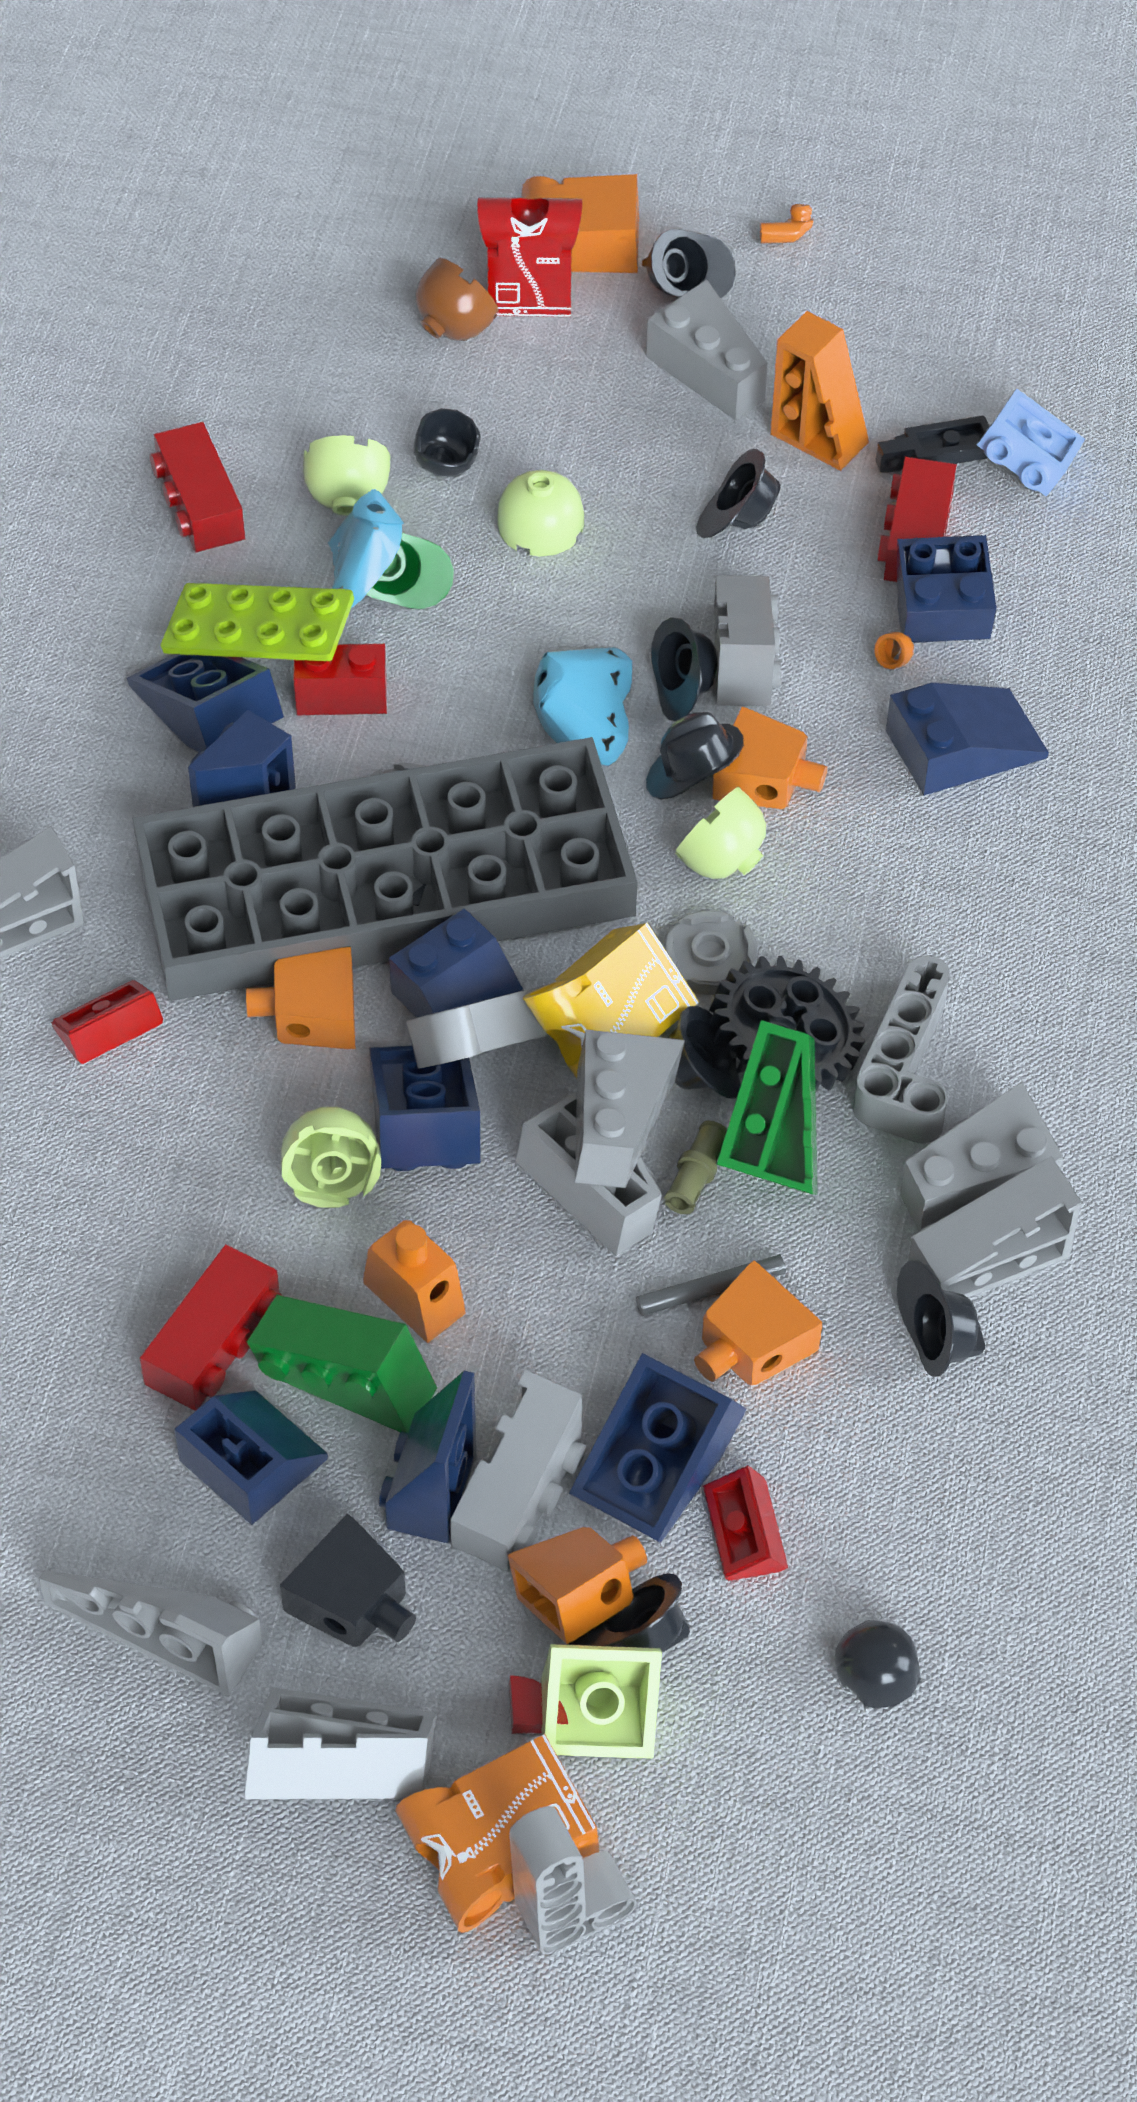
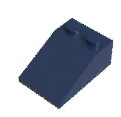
M173 654L126 678L129 687L186 746L198 752L205 751L220 737L221 732L228 724L237 721L247 710L271 724L284 718L269 668L242 657Z
M928 683L890 695L886 732L923 796L1048 758L1049 752L1010 688Z
M412 1045L369 1047L376 1136L381 1153V1169L392 1168L397 1171H411L423 1166H442L449 1169H458L467 1164H481L480 1107L469 1057L444 1064L418 1068Z
M642 1353L569 1494L661 1543L723 1456L747 1408Z
M465 1370L461 1372L414 1414L409 1432H400L394 1451V1462H397L398 1466L394 1477H385L379 1497V1507L386 1508L388 1530L449 1543L451 1537L450 1520L465 1492L477 1454L474 1372Z

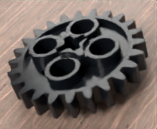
M760 956L755 967L745 960L739 971L732 968L729 970L726 979L721 980L709 1007V1011L713 1013L709 1027L718 1030L713 1039L714 1044L728 1045L722 1057L724 1059L738 1058L740 1060L736 1070L738 1073L746 1071L761 1020L812 1036L815 1045V1092L819 1085L829 1091L836 1080L841 1082L845 1080L861 1055L859 1052L865 1043V1039L860 1034L865 1024L855 1020L860 1011L859 1007L846 1006L845 1003L850 993L848 991L836 993L833 990L837 981L835 978L824 982L820 980V968L815 967L810 973L804 972L802 960L799 959L795 962L793 968L787 967L782 956H778L774 966H771L764 956Z

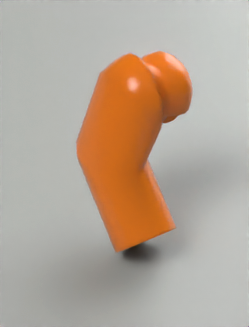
M794 204L790 208L791 218L787 221L760 223V243H791L800 239L812 228L814 219L811 218V206L808 204Z

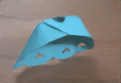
M372 489L359 498L352 512L345 518L328 542L333 552V565L335 567L332 589H338L343 586V589L352 590L354 595L352 607L364 598L392 562L401 542L402 524L404 522L376 489Z
M615 647L546 652L542 660H540L535 674L533 705L545 732L556 743L593 737L601 764L610 766L624 751L629 740V724L623 700L630 692L632 684V660L623 651ZM612 650L614 655H611L606 652ZM617 671H619L620 675L616 677V686L610 673H616ZM612 713L615 714L613 721L616 727L607 719ZM614 736V741L609 743V751H606L602 739Z

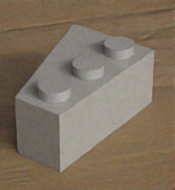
M1021 1081L906 1160L900 1196L918 1231L1050 1156L1054 1158L1062 1170L1064 1157L1023 1081Z
M576 1091L523 1123L516 1163L617 1256L653 1233L662 1194L641 1157H639L625 1188L575 1183Z
M527 1369L524 1370L518 1383L522 1387V1400L513 1418L502 1415L496 1430L503 1435L487 1462L480 1459L450 1520L451 1546L507 1572L510 1570L508 1554L533 1545L537 1534L535 1525L542 1513L546 1515L552 1513L561 1495L562 1487L560 1483L567 1472L571 1474L576 1472L586 1450V1445L581 1443L582 1394Z

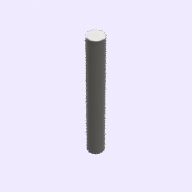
M780 1254L756 1261L773 1277L786 1273L785 1263ZM750 1263L636 1296L638 1310L641 1316L722 1293Z

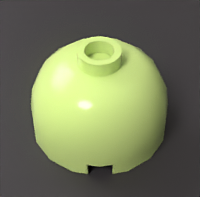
M329 436L314 440L309 444V452L304 451V481L311 495L322 505L331 508L336 514L349 515L359 498L372 489H376L383 494L387 486L390 472V453L385 446L377 441L368 439V447L354 444V436Z
M534 470L518 475L503 490L497 511L499 533L509 547L516 551L517 545L530 549V555L532 556L556 555L568 550L576 543V536L580 532L582 533L584 528V510L580 493L568 478L557 472Z
M736 787L714 806L716 809L706 819L703 818L676 849L675 854L699 875L711 879L727 878L739 870L745 876L764 856L758 850L766 837V822L762 811L742 789Z
M320 1107L308 1111L290 1126L283 1138L281 1148L282 1177L285 1184L287 1182L294 1189V1196L304 1203L319 1208H339L348 1205V1198L354 1197L362 1191L364 1197L372 1191L380 1177L381 1153L371 1126L352 1111L341 1107Z

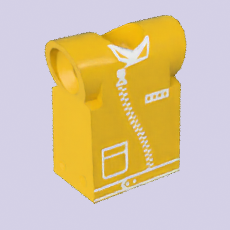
M648 923L611 930L555 979L556 982L545 985L523 996V1000L543 1030L557 1042L567 1066L576 1079L585 1030L659 1037L680 1019V1014L688 1006H695L699 1003Z

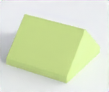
M550 1644L541 1677L542 1735H546L556 1755L653 1758L662 1656L660 1648ZM559 1701H561L566 1711L568 1724H557Z

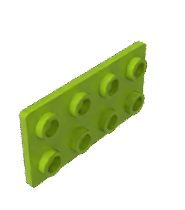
M186 583L160 646L165 654L331 661L352 607L354 595L350 589Z

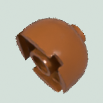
M437 258L424 273L417 285L416 303L418 311L423 317L420 323L430 335L437 339H440L443 335L450 340L467 341L477 337L498 316L496 314L499 311L498 306L491 295L476 279L469 283L459 276L463 269L444 258Z

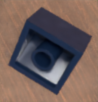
M465 908L389 958L391 993L417 1018L524 990L495 936Z

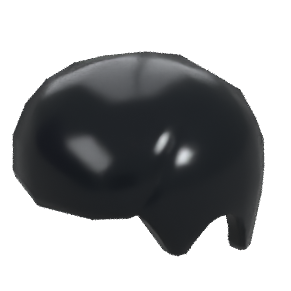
M440 408L426 413L420 421L413 443V453L416 456V461L424 470L436 476L456 477L470 469L474 463L481 439L480 431L472 418L458 410Z
M866 1620L847 1631L835 1648L836 1671L843 1687L852 1689L867 1707H894L911 1697L921 1680L915 1643L905 1630L894 1623Z

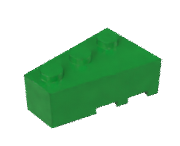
M761 1020L717 1165L809 1194L818 1195L815 1045L812 1036Z
M276 1295L247 1341L258 1361L259 1369L269 1378L287 1383L398 1432H409L414 1414L431 1400L437 1390L435 1381L407 1325L404 1323Z

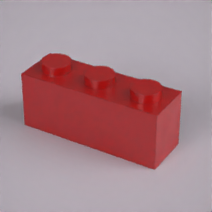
M204 422L154 434L156 452L150 453L152 470L156 479H164L162 488L168 507H176L177 509L175 519L181 537H189L195 553L245 540L242 506Z
M905 457L902 474L894 473L890 499L897 501L896 505H887L884 530L890 531V536L881 535L877 560L885 562V581L897 582L898 539L945 537L957 464Z
M225 1244L141 1355L140 1363L144 1385L194 1411L201 1406L207 1396L210 1398L215 1396L225 1380L226 1370L234 1359H241L248 1352L250 1347L247 1341L276 1295L282 1296L279 1291L277 1270Z

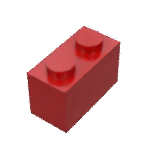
M338 644L331 661L294 660L297 716L387 714L385 644Z

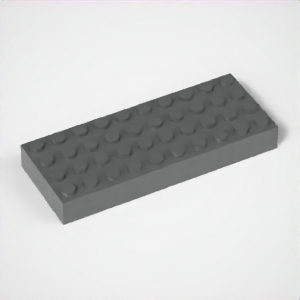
M593 737L132 818L137 855L169 1001L273 983L274 963L278 959L336 948L351 947L353 968L388 962L391 956L464 908L495 936L497 941L636 916L637 879ZM423 884H426L419 906L413 905V893Z

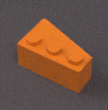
M806 311L777 339L771 435L841 471L869 443V438L844 331L831 322Z

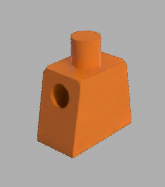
M741 707L733 726L738 727L743 734L744 746L739 756L728 767L714 774L712 799L721 801L733 789L739 787L757 806L783 809L788 806L796 786L820 793L826 779L827 766L806 760L807 735L784 723L751 709Z
M351 947L278 959L274 963L275 987L246 988L247 1017L275 1016L277 1039L281 1043L356 1049Z
M403 1220L370 1246L366 1259L363 1283L425 1342L429 1343L466 1314L455 1262L427 1236L422 1227L415 1225L411 1220Z
M754 1260L706 1311L703 1317L702 1340L707 1348L694 1357V1362L699 1372L711 1382H714L729 1369H732L748 1385H757L815 1353L820 1347L822 1321Z
M581 1527L508 1554L517 1599L566 1644L575 1641L629 1606L634 1598L629 1573L647 1564L646 1552L636 1536L631 1535L610 1545L591 1527Z

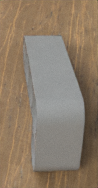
M919 956L908 965L858 1073L853 1107L855 1117L861 1123L917 1143L932 1142L941 1135L948 1099L946 1090L941 1084L915 1074L946 1004L950 970L948 965L936 956Z
M543 986L407 1020L406 1023L418 1068L444 1064L479 1055L482 1052L547 1036L548 1034L543 1030L523 1000V996Z
M546 1806L533 1810L520 1818L511 1827L509 1838L515 1904L542 1954L556 1953L621 1921L636 1908L637 1902L611 1854L602 1851L582 1858L555 1807Z

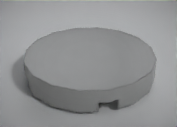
M703 910L687 914L678 920V925L673 927L671 931L670 929L668 930L664 938V949L692 992L696 994L714 995L721 980L726 979L729 970L733 968L739 971L745 960L754 967L756 965L758 943L752 929L745 923L743 927L739 922L734 921L733 915L722 911Z

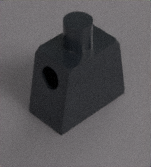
M346 1514L280 1584L282 1607L286 1613L352 1647L361 1646L376 1628L394 1641L399 1642L407 1636L416 1621V1615L400 1604L406 1594L404 1571L349 1514Z

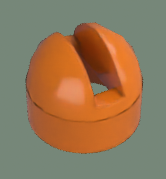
M887 633L880 636L876 641L874 647L875 657L884 668L896 669L906 665L914 655V644L911 638L904 633ZM899 651H900L899 658H898V660H897V659H895L894 657H895V656L899 653Z

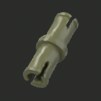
M710 1120L704 1121L700 1125L699 1132L690 1149L681 1154L677 1162L679 1171L670 1189L664 1196V1199H666L665 1204L672 1211L685 1215L691 1214L695 1209V1204L705 1184L711 1183L717 1173L716 1162L727 1132V1128L722 1124Z

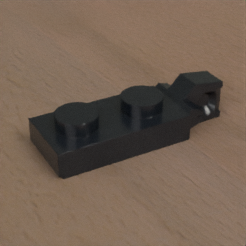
M982 415L908 427L904 429V434L895 437L894 440L878 442L875 461L880 472H896L903 469L905 457L952 464L988 459L984 450L977 446V444L989 428L986 417Z

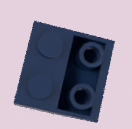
M986 535L898 539L897 607L901 633L909 636L913 643L991 638L997 607Z
M247 710L237 721L228 724L221 732L220 737L205 751L197 753L188 766L193 807L296 789L292 736Z
M256 1390L213 1396L174 1429L179 1461L251 1525L328 1459V1453Z

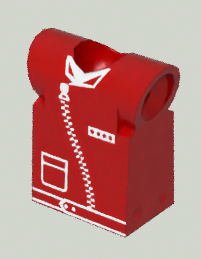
M478 198V221L483 241L488 248V293L498 306L499 311L496 313L498 316L571 317L572 248L576 242L581 223L583 206L581 198Z

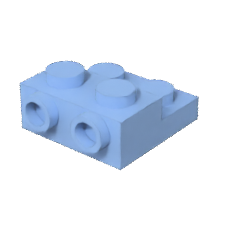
M1016 389L977 446L984 450L985 455L992 462L1004 465L1018 475L1019 480L1027 488L1039 491L1047 496L1066 472L1085 439L1020 390Z

